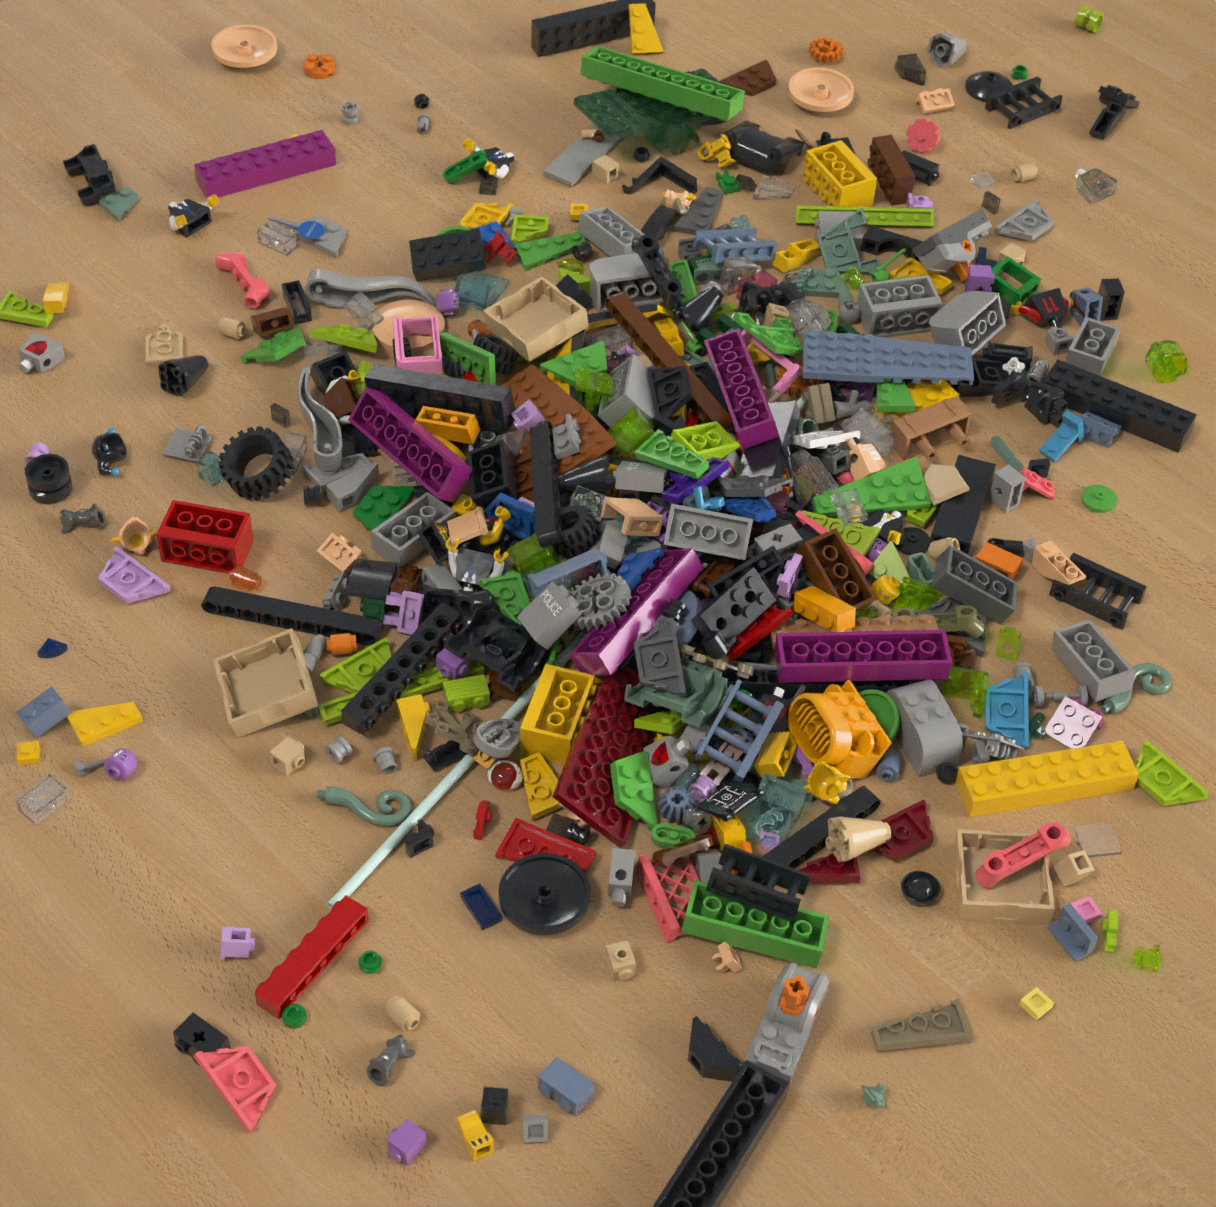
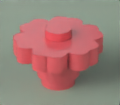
M926 118L916 119L914 125L910 124L906 131V136L909 137L907 144L912 150H918L919 153L930 152L931 146H937L940 136L937 134L939 127L933 121L928 122Z

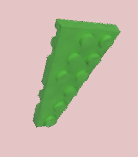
M914 457L813 497L812 504L815 513L833 517L848 515L851 509L860 514L875 513L878 510L892 512L930 508L931 501L918 458Z

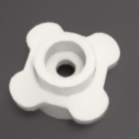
M1013 357L1002 368L1010 375L1013 370L1022 372L1025 364L1020 363L1017 357Z

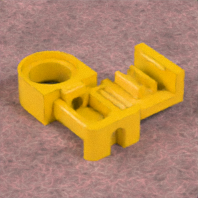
M720 134L721 138L713 143L708 141L700 146L698 156L706 161L718 158V167L724 169L733 164L735 160L731 159L728 150L731 148L728 137ZM708 148L709 155L704 157V150Z

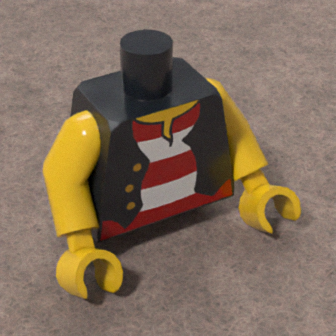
M464 500L462 504L467 513L474 511L478 507L473 500H471V503L468 500ZM501 506L497 507L495 515L499 519L485 516L488 533L460 543L457 549L459 550V547L480 552L504 539L506 534L503 522L510 518V512Z

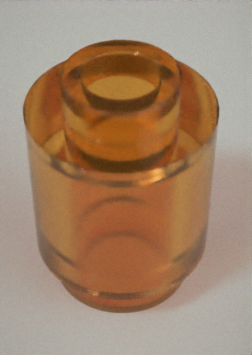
M479 319L472 321L468 326V334L473 337V329H479L480 334L495 336L486 327V324Z
M237 566L235 569H232L229 579L233 586L248 591H257L262 577L255 571Z

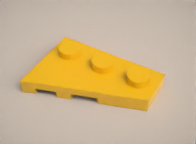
M629 4L631 54L664 52L646 5Z
M538 752L521 759L520 767L523 773V782L531 820L562 808L563 806H559L561 803L553 798L558 779L541 753Z

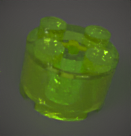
M1170 340L1152 343L1145 358L1150 372L1160 383L1176 381L1178 376H1183L1186 373L1189 365L1178 343Z

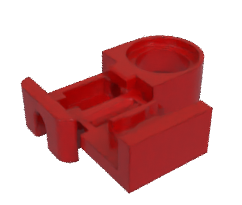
M496 230L497 234L487 245L484 243V250L489 253L486 264L495 258L496 252L497 256H501L504 259L503 262L508 265L518 252L508 244V239Z

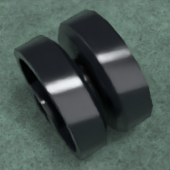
M43 454L34 457L27 463L25 477L28 483L29 494L33 500L39 503L52 504L60 502L70 495L73 486L69 465L65 458L56 454Z

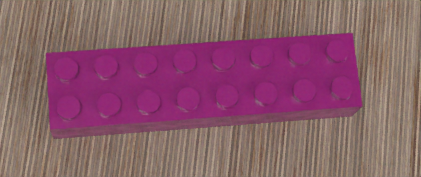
M319 130L212 160L202 161L194 164L196 182L205 197L208 198L216 194L219 198L335 166L336 154L334 146L324 131Z
M740 328L704 340L742 449L780 437Z
M365 388L348 421L436 498L454 503L473 469L383 392Z
M693 548L664 549L665 554L653 561L654 566L652 569L641 574L642 580L630 593L632 597L629 599L630 605L625 606L627 611L620 612V618L614 617V623L608 621L606 627L603 624H600L597 630L594 627L571 652L570 657L580 672L591 675H611L616 672L617 667L629 657V653L634 649V642L649 633L655 623L663 617L661 613L664 609H667L669 599H677L684 593L688 585L698 577V574L704 568Z
M946 630L777 633L774 646L779 683L948 679L952 667Z

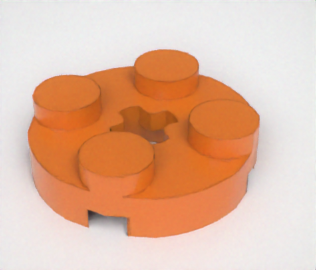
M309 54L303 63L304 73H308L309 77L313 79L328 78L329 74L332 73L333 75L336 72V62L330 54Z

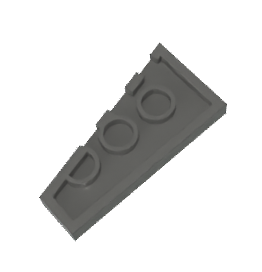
M706 187L689 207V211L682 215L674 225V231L695 235L696 231L710 230L722 198L723 190Z

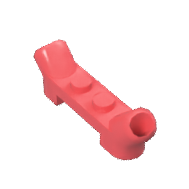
M241 251L233 253L219 252L216 255V267L220 270L231 271L234 279L240 282L241 288L247 291L244 296V303L247 307L256 309L262 300L270 298L269 288L262 277L254 279L248 272L246 257Z
M1051 822L1038 828L1037 833L1001 852L997 850L989 854L985 858L984 864L975 871L977 881L984 888H992L999 880L1057 849L1066 848L1071 841L1069 832L1060 824Z

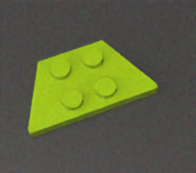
M348 324L310 329L309 337L377 353L378 345L375 335L372 332H368L365 328L355 329L351 328Z
M388 638L381 639L319 674L320 681L352 694L359 692L391 657Z
M1148 740L1144 742L1135 766L1139 773L1136 783L1162 806L1200 801L1208 798L1209 792Z

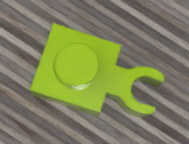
M1109 909L1106 918L1101 920L1100 931L1104 932L1105 952L1114 953V947H1116V933L1118 930L1117 910Z

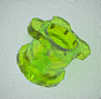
M852 266L841 277L850 284L851 289H859L860 284H863L865 277L858 273L859 270L855 266Z
M1154 945V949H1144L1142 946H1139L1137 951L1133 953L1134 965H1137L1140 970H1143L1144 967L1153 968V972H1158L1159 966L1162 964L1159 945Z

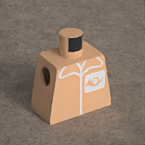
M857 437L847 442L851 449L849 452L850 471L855 481L888 468L872 444L861 445Z

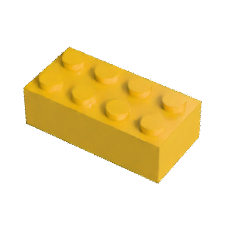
M921 379L920 383L906 385L915 403L916 411L940 403L945 399L955 396L959 398V394L945 380H939V384H932V380ZM876 400L874 415L889 430L893 420L901 418L903 415L914 413L877 412Z

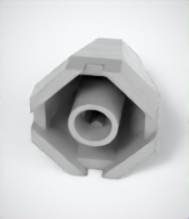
M946 32L932 36L927 47L928 53L931 54V57H929L930 61L940 68L953 64L966 51L967 44L962 37Z

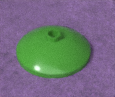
M870 689L859 692V695L865 700L866 705L875 715L876 720L890 741H892L900 725V712L896 702L892 697L880 690Z

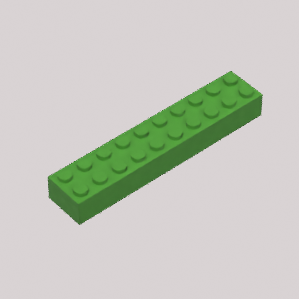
M601 46L595 47L582 56L580 75L585 76L587 79H595L603 84H611L619 89H627L631 93L643 94L647 98L659 99L660 102H668L676 107L687 108L692 112H700L709 117L713 116L721 121H729L743 110L744 90Z

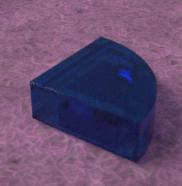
M48 638L37 652L38 657L45 659L54 658L63 654L68 647L65 643Z

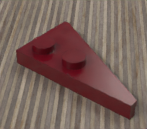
M831 853L827 857L806 863L805 868L799 869V871L811 875L809 883H860L857 857L849 861L838 862L835 855Z

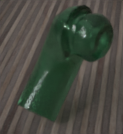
M1037 712L1029 721V732L1034 739H1041L1046 734L1045 730L1042 731L1043 726H1040L1046 718L1041 712Z

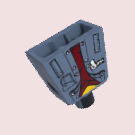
M1091 288L1073 290L1070 293V298L1072 299L1070 312L1081 327L1085 317L1100 321L1103 297Z

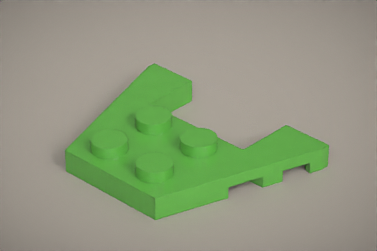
M736 312L734 314L733 320L769 348L772 353L776 355L786 354L788 356L802 355L803 346L798 337H794L793 327L789 328L790 321L787 318L776 317L773 321L775 327L757 325L747 313Z

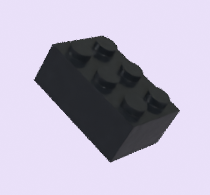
M503 439L467 452L468 465L473 469L469 475L471 499L478 507H482L483 511H485L500 493L516 500L518 499L513 452Z

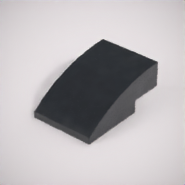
M972 357L973 384L969 385V380H960L957 384H950V386L959 394V397L993 395V387L1007 379L1009 375L1002 368L1004 365L1003 361Z
M357 559L348 581L346 596L386 600L390 592V585L397 577L398 563Z

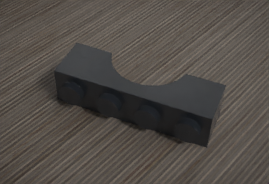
M870 225L863 236L861 251L878 256L884 252L898 253L902 249H906L902 255L907 259L911 257L920 262L913 249L923 241Z

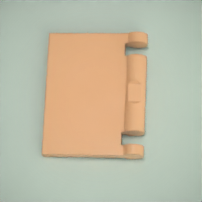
M477 507L474 511L447 521L452 545H456V538L462 543L481 534L486 535L488 533L482 507Z

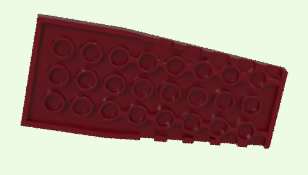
M627 665L622 670L618 666L615 673L605 676L570 748L553 794L555 800L619 848L626 844L634 818L627 811L615 805L610 764L644 752L643 748L654 743L652 736L655 731L635 728V719L655 714L662 710L659 706L653 705L652 702L644 707H640L624 701L626 685L630 684L632 687H635L640 683L639 675Z

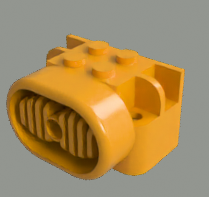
M847 680L842 688L836 684L829 685L824 693H803L793 700L789 708V730L804 756L813 764L818 761H824L829 766L838 769L843 775H849L850 779H865L892 743L850 680Z

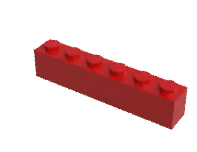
M347 895L340 901H337L326 917H322L318 921L312 932L307 933L303 937L297 948L292 949L288 953L283 963L273 969L269 978L257 986L255 990L256 1004L277 1019H280L283 1009L293 1004L369 922L368 908Z

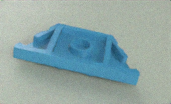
M1028 672L1021 673V676L1010 680L1009 678L1000 684H994L985 688V730L992 734L1004 736L1006 739L1015 740L1016 745L1023 747L1024 750L1029 748Z

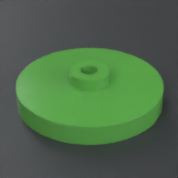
M1091 485L1083 490L1081 501L1087 509L1093 512L1107 513L1115 508L1117 496L1113 490L1106 486Z

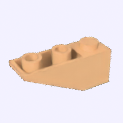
M1051 540L1034 546L1032 565L1042 576L1068 585L1086 578L1085 574Z

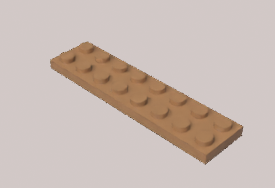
M926 614L915 617L907 615L899 617L880 616L878 618L859 617L855 619V627L842 632L939 630L934 616ZM798 619L795 621H785L770 632L769 635L774 649L777 633L831 631L811 620Z

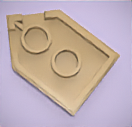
M162 324L155 333L147 335L145 337V364L150 367L159 366V364L169 359L182 358L183 335L181 333L174 332L169 329V326Z
M930 464L923 475L929 498L933 505L970 490L954 466Z

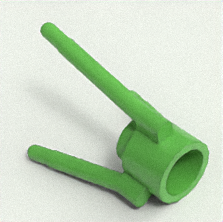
M902 249L881 266L876 267V271L871 273L872 281H887L889 273L886 269L883 270V268L901 256L906 249ZM909 276L899 277V278H894V279L908 278Z
M681 322V325L691 339L687 342L686 348L702 356L705 348L696 340L686 324Z

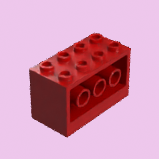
M172 500L156 533L161 562L237 576L240 574L254 541L250 513Z

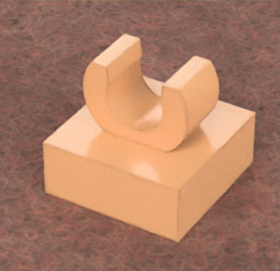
M726 942L718 945L720 953L714 954L712 959L716 963L722 960V964L716 967L720 973H724L728 969L736 973L743 969L733 947Z

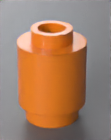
M350 633L330 635V639H326L327 652H332V656L352 654V652L357 651L356 635H350Z

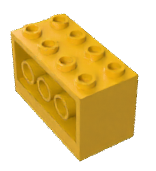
M842 140L806 151L803 179L828 206H873L877 178Z
M545 664L520 727V755L528 757L540 752L545 761L564 766L570 748L595 699L598 685H595V675Z

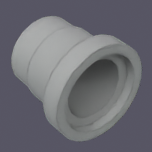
M390 747L381 748L372 755L373 762L377 763L382 774L391 773L397 768L393 758L394 753Z

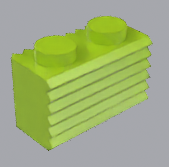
M484 674L442 682L443 695L450 713L452 711L461 712L464 709H472L473 707L482 708L490 704V692Z

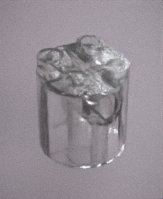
M802 298L794 300L786 308L789 312L787 319L790 321V324L788 326L789 328L793 327L794 333L803 337L804 331L815 330L817 332H825L831 323L827 309L819 303Z
M864 408L859 409L850 419L847 418L842 423L843 433L860 431L859 441L861 445L872 444L882 459L891 453L896 439L895 433Z

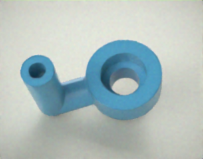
M701 486L693 488L697 509L720 511L722 510L721 507L725 506L724 497L703 500Z

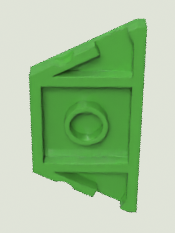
M296 324L293 328L276 333L272 339L262 341L258 347L240 356L242 362L248 363L253 358L256 359V362L277 361L302 347L306 343L299 326Z
M601 341L541 363L540 370L544 373L546 371L554 373L555 378L563 380L574 387L607 374L605 343Z
M644 751L617 760L610 764L615 805L627 811L635 820L641 818L648 824L647 829L652 831V828L657 824L648 752Z

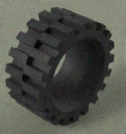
M257 426L256 431L249 427L246 433L242 430L239 431V436L236 439L233 436L229 439L230 445L225 444L223 446L225 453L220 452L219 458L222 461L218 462V466L221 469L219 470L221 475L234 492L241 498L244 496L246 500H251L253 497L255 501L261 500V496H264L265 499L269 498V493L271 492L277 494L279 492L278 487L280 485L285 487L287 484L285 479L291 478L292 474L289 470H294V464L292 463L294 459L290 450L275 431L272 432L267 427L264 430L262 426ZM263 454L273 455L271 462L262 472L251 477H244L245 468L253 458Z

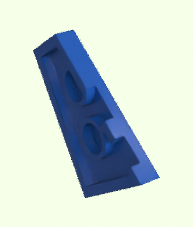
M736 497L724 500L725 506H722L724 510L753 519L756 522H768L771 518L776 517L775 509L764 497Z
M660 547L640 553H630L625 557L616 577L620 575L622 579H625L632 591L642 580L641 574L651 570L654 566L653 561L656 558H661L665 554Z

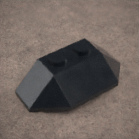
M773 545L708 584L707 587L715 599L749 567H754L770 592L774 594L777 590L778 585L776 583L783 569L784 562ZM750 591L745 594V600L749 603L752 599ZM734 604L731 606V609L737 611V606Z

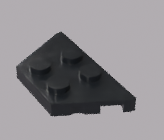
M676 366L674 368L663 367L662 370L648 368L655 413L670 419L692 399L687 370L684 366Z

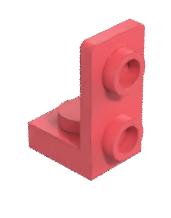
M1025 467L1019 471V473L1026 477L1022 492L1027 487H1030L1049 499L1054 498V485L1049 480H1045Z

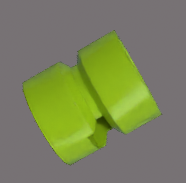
M1082 6L1076 14L1074 24L1081 28L1086 27V30L1096 33L1102 25L1104 14L1097 11L1092 12V9Z

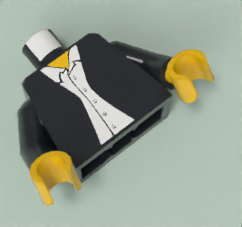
M852 509L849 510L846 519L851 520L852 523L856 522L864 526L880 528L881 531L876 538H880L886 543L891 541L894 546L895 544H904L905 530L902 528L903 521L900 512L893 511L889 514L883 510H878L873 514L860 516L859 512Z

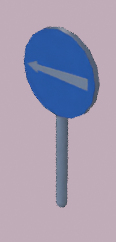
M268 217L271 221L297 228L299 235L308 240L321 238L325 232L323 225L315 221H306L301 225H296Z

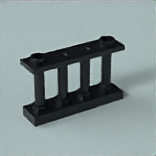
M1037 76L987 95L985 109L988 112L999 109L1009 117L1008 129H1012L1060 110L1063 96L1049 97L1040 89L1042 79ZM1036 94L1044 101L1038 103L1031 96ZM1024 99L1031 106L1026 108L1018 101ZM1011 104L1019 111L1013 113L1006 106Z
M1073 552L1070 560L1085 574L1086 584L1081 591L1070 587V585L1054 579L1049 595L1123 630L1129 615L1125 611L1132 601L1140 605L1147 586ZM1095 584L1106 589L1099 600L1088 595ZM1113 593L1124 597L1118 608L1106 604Z
M724 844L718 863L723 868L720 870L713 867L706 891L794 922L801 899L796 898L797 893L805 895L811 875ZM733 869L741 873H744L745 875L742 878L737 875L731 874L730 872ZM753 877L766 881L765 886L753 882ZM775 885L788 889L787 894L775 890Z

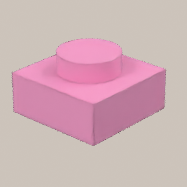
M1091 896L1071 903L1087 924L1102 917V912Z

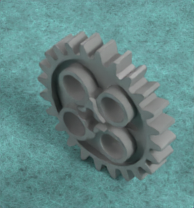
M607 572L603 577L598 573L594 579L590 576L589 581L582 580L583 585H576L577 590L570 591L571 596L579 603L577 607L583 613L573 624L575 627L579 626L580 629L587 627L588 630L593 626L597 630L600 624L606 627L608 621L614 623L613 618H620V612L627 611L625 606L630 605L629 599L632 598L630 595L631 590L626 580L622 579L620 575L616 577L615 573L609 576Z

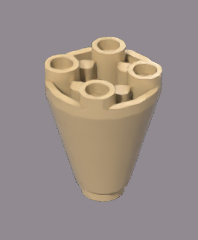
M850 817L829 818V837L826 838L825 843L829 851L832 850L838 862L849 861L889 840L891 829L887 822Z

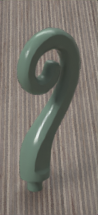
M1150 663L1132 667L1135 671L1134 681L1139 676L1145 675L1141 679V686L1148 693L1154 695L1164 694L1171 687V676L1163 667ZM1152 675L1158 677L1162 683L1160 685H1153L1151 683ZM1132 690L1105 699L1104 705L1100 707L1103 713L1115 714L1123 710L1131 699Z
M327 786L326 790H317V799H325V804L345 806L363 820L377 826L391 827L399 825L412 813L411 800L405 793L398 790L384 791L376 799V807L383 814L370 810L346 789ZM388 800H395L400 803L401 808L397 813L391 814L392 807L386 804Z

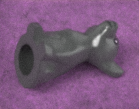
M92 504L91 508L80 509L76 512L66 509L60 512V520L63 525L61 532L63 534L67 533L75 524L97 528L104 526L106 522L105 514L97 504Z
M402 1034L397 1035L393 1039H388L386 1042L388 1048L383 1050L377 1058L370 1060V1064L367 1067V1076L377 1086L387 1085L397 1058H409L415 1054L414 1050L408 1049V1044Z

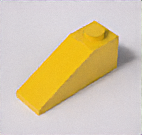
M422 694L396 699L397 714L413 762L418 759L427 726L425 718L427 713L430 712L429 704L424 702Z

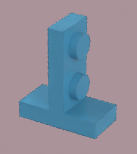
M1066 410L1062 415L1063 423L1039 449L1040 454L1049 458L1054 463L1074 441L1080 443L1084 439L1083 419L1069 410Z

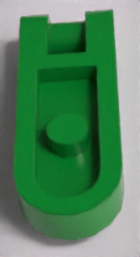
M479 150L446 168L443 172L445 180L448 183H455L480 168L484 169L488 161L485 151Z

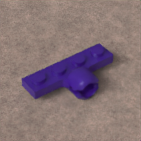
M712 457L708 460L709 468L698 479L669 470L667 476L668 479H671L669 481L671 487L662 493L663 500L672 504H681L685 499L694 494V487L701 486L702 488L708 485L709 482L729 469L728 461Z

